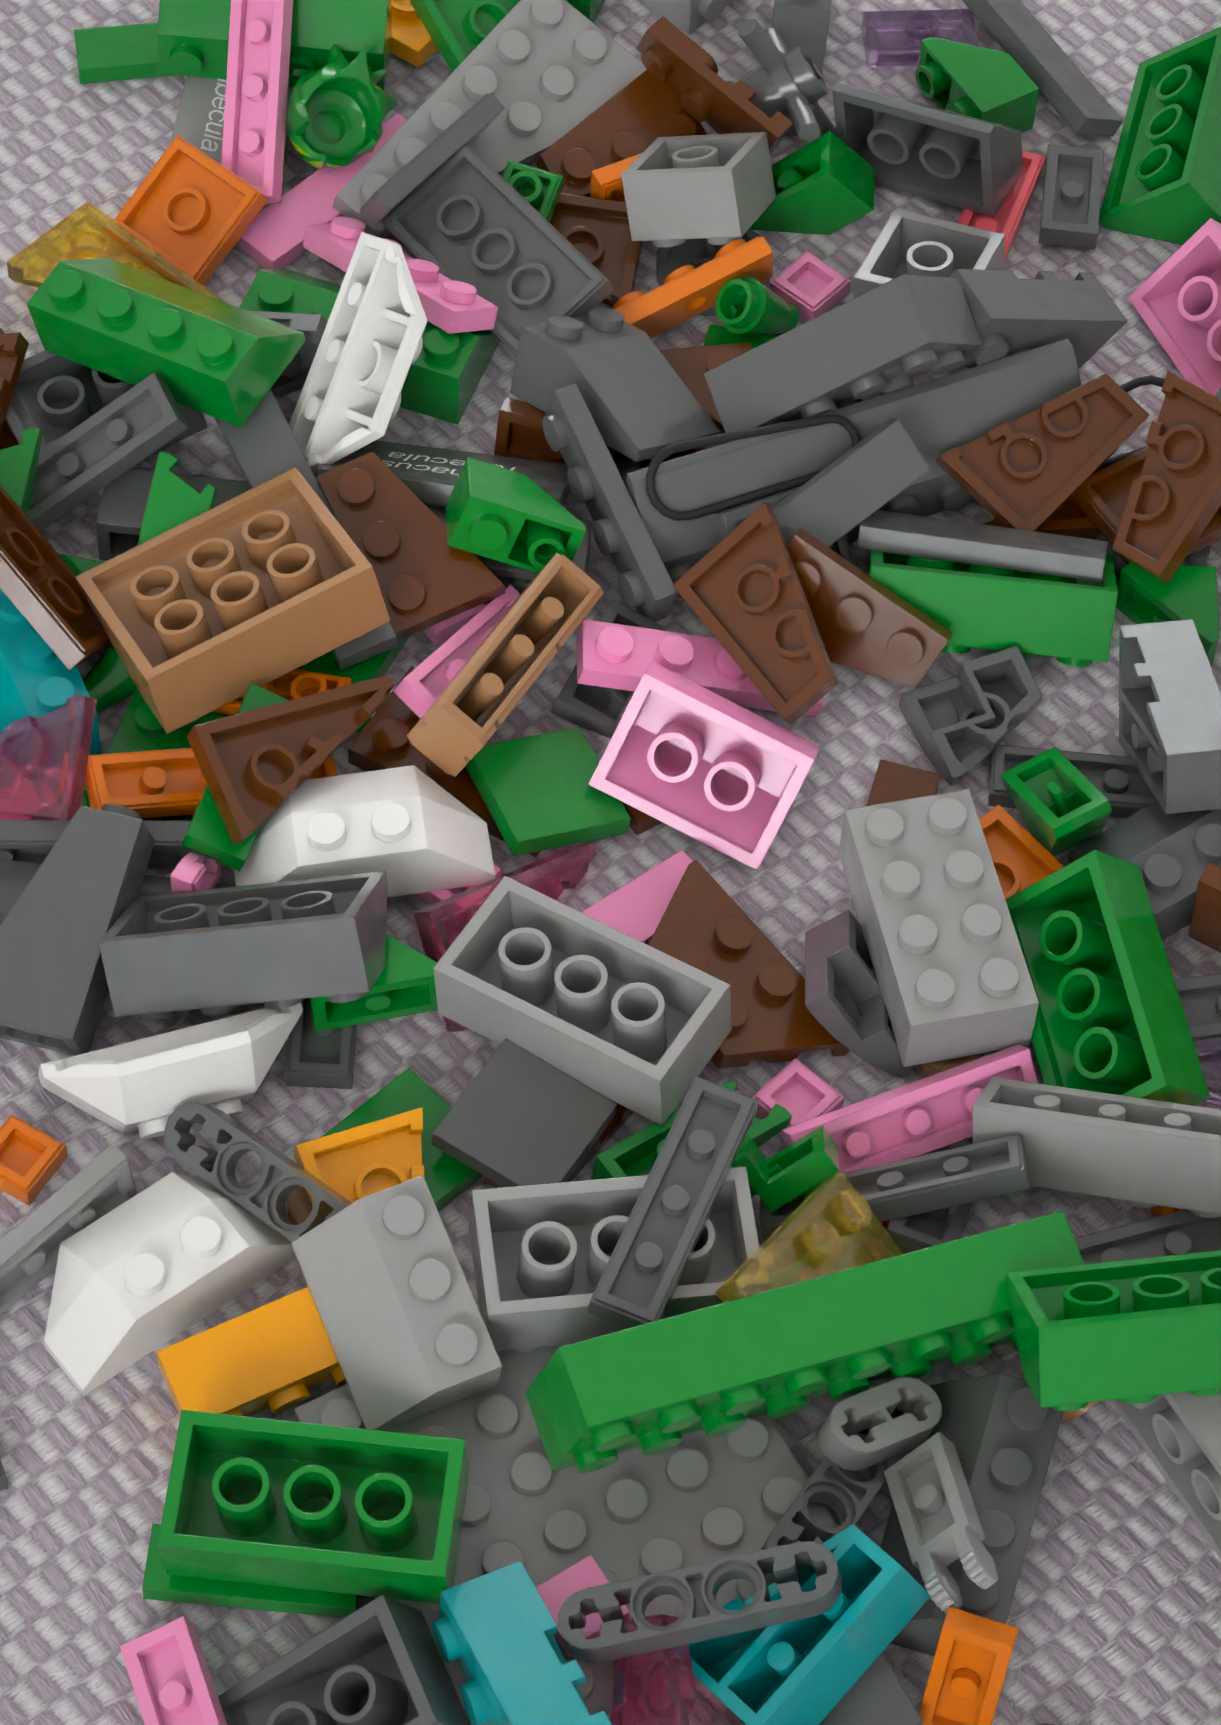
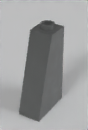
M104 804L102 810L80 806L0 925V1038L74 1056L89 1052L109 990L99 941L132 901L138 897L155 844L153 836L143 819H140V814L136 811L116 804Z

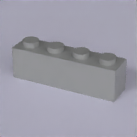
M992 1077L973 1105V1144L1021 1134L1026 1152L1030 1186L1059 1190L1063 1195L1072 1198H1086L1094 1195L1124 1200L1127 1204L1138 1208H1150L1160 1205L1190 1210L1194 1215L1204 1218L1221 1217V1109Z

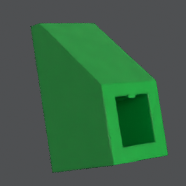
M929 37L921 41L919 62L915 71L916 81L922 94L927 98H932L939 108L1021 130V133L1033 128L1039 88L1009 53L935 37Z
M467 457L446 504L448 546L535 573H539L556 553L565 555L570 561H573L586 533V526L526 475L471 457Z

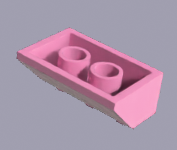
M1210 218L1128 299L1185 380L1216 395L1221 388V223Z
M652 661L644 672L588 785L758 871L817 756L820 746Z

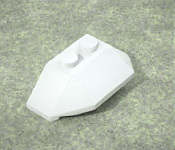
M361 232L289 423V427L313 474L318 472L321 464H333L385 435L389 422L396 416L400 408L401 391L409 369L418 359L422 349V335L427 325V318L401 246Z
M414 765L306 780L260 826L240 871L234 869L236 886L385 871L388 882L387 898L496 883L487 823Z
M300 1002L283 1009H268L265 1007L69 1058L40 1064L38 1072L40 1083L43 1088L121 1133L139 1130L141 1139L164 1135L169 1116L176 1108L186 1103H200L222 1110L230 1117H234L244 1113L242 1103L251 1101L300 1018L303 1012L302 1004Z
M171 1172L60 1243L44 1338L45 1348L82 1395L85 1396L296 1258L291 1247L292 1242L209 1182Z

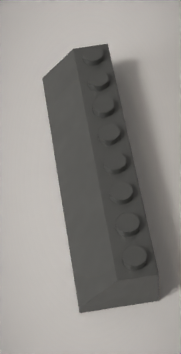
M1067 338L816 416L838 414L848 418L856 426L860 435V441L890 418L899 419L930 467V470L878 510L926 517L945 510H959L969 503L976 501L936 462L940 454L982 437L987 431L1005 422L1010 423L1041 408L1042 404L1081 386L1082 383L1074 348ZM831 423L728 442L661 463L655 475V489L659 499L667 508L677 512L696 510L823 470L851 449V437L843 426ZM649 467L627 473L626 487L674 584L721 542L714 513L687 521H676L665 517L652 505L646 491V473ZM861 523L846 533L849 544L859 539ZM678 592L676 598L682 597V596L679 594V592Z

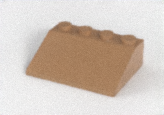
M296 467L75 577L81 591L141 696L167 734L245 695L251 683L261 687L390 621L373 566Z

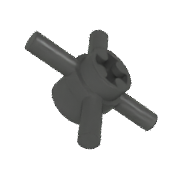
M756 19L745 21L739 27L738 34L763 67L743 80L746 85L756 92V98L753 100L756 107L770 118L778 111L788 119L791 118L798 137L802 142L815 141L829 131L837 136L836 127L817 103L819 99L829 93L828 87L805 49L798 45L789 51L779 29L768 28L764 31Z

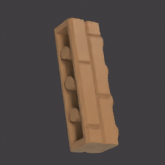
M556 553L526 586L407 734L410 743L446 774L456 777L484 747L497 728L554 658L558 650L604 594L601 586L565 555Z

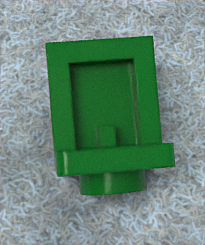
M822 1125L766 1160L747 1133L731 1168L746 1167L751 1198L758 1194L772 1213L798 1196L802 1199H808L827 1188L833 1181L834 1174L839 1172L838 1147Z

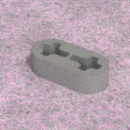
M910 1377L896 1378L846 1398L836 1404L818 1432V1443L823 1454L840 1468L852 1471L866 1469L924 1443L940 1420L942 1404L936 1392L919 1379ZM897 1407L902 1412L913 1410L918 1415V1418L912 1413H906L893 1419L891 1414ZM868 1428L870 1432L863 1441L858 1435L848 1437L842 1429H846L849 1433H856Z

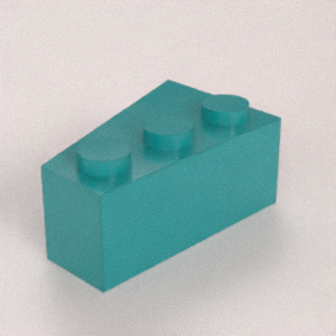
M854 1524L821 1544L833 1553L842 1579V1591L838 1601L827 1612L810 1618L666 1649L746 1725H819L930 1598L927 1591L899 1563ZM805 1566L799 1569L800 1576L796 1582L800 1584L802 1592L816 1589L815 1580L818 1576H816L813 1566ZM776 1581L768 1586L770 1601L780 1599L776 1588ZM755 1595L744 1602L737 1597L722 1608L740 1610L747 1607L753 1601Z
M521 1561L441 1591L438 1620L432 1622V1630L444 1660L447 1663L457 1660L466 1680V1684L460 1686V1693L466 1712L473 1725H612L604 1710L590 1715L578 1689V1686L586 1684L585 1675L576 1659L566 1663L554 1636L558 1633L557 1625Z

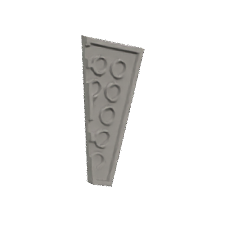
M520 0L336 195L332 206L345 217H351L365 223V230L373 235L386 238L392 234L386 229L384 224L380 222L372 230L359 216L360 208L382 185L485 94L490 95L492 93L505 109L468 145L499 175H502L508 160L525 165L538 161L542 152L647 69L639 59L567 1Z

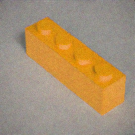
M308 1286L156 1351L158 1368L179 1416L181 1415V1410L249 1417L269 1407L272 1413L276 1415L281 1414L284 1408L310 1398L311 1395L308 1390L331 1380L335 1381L336 1386L346 1383Z

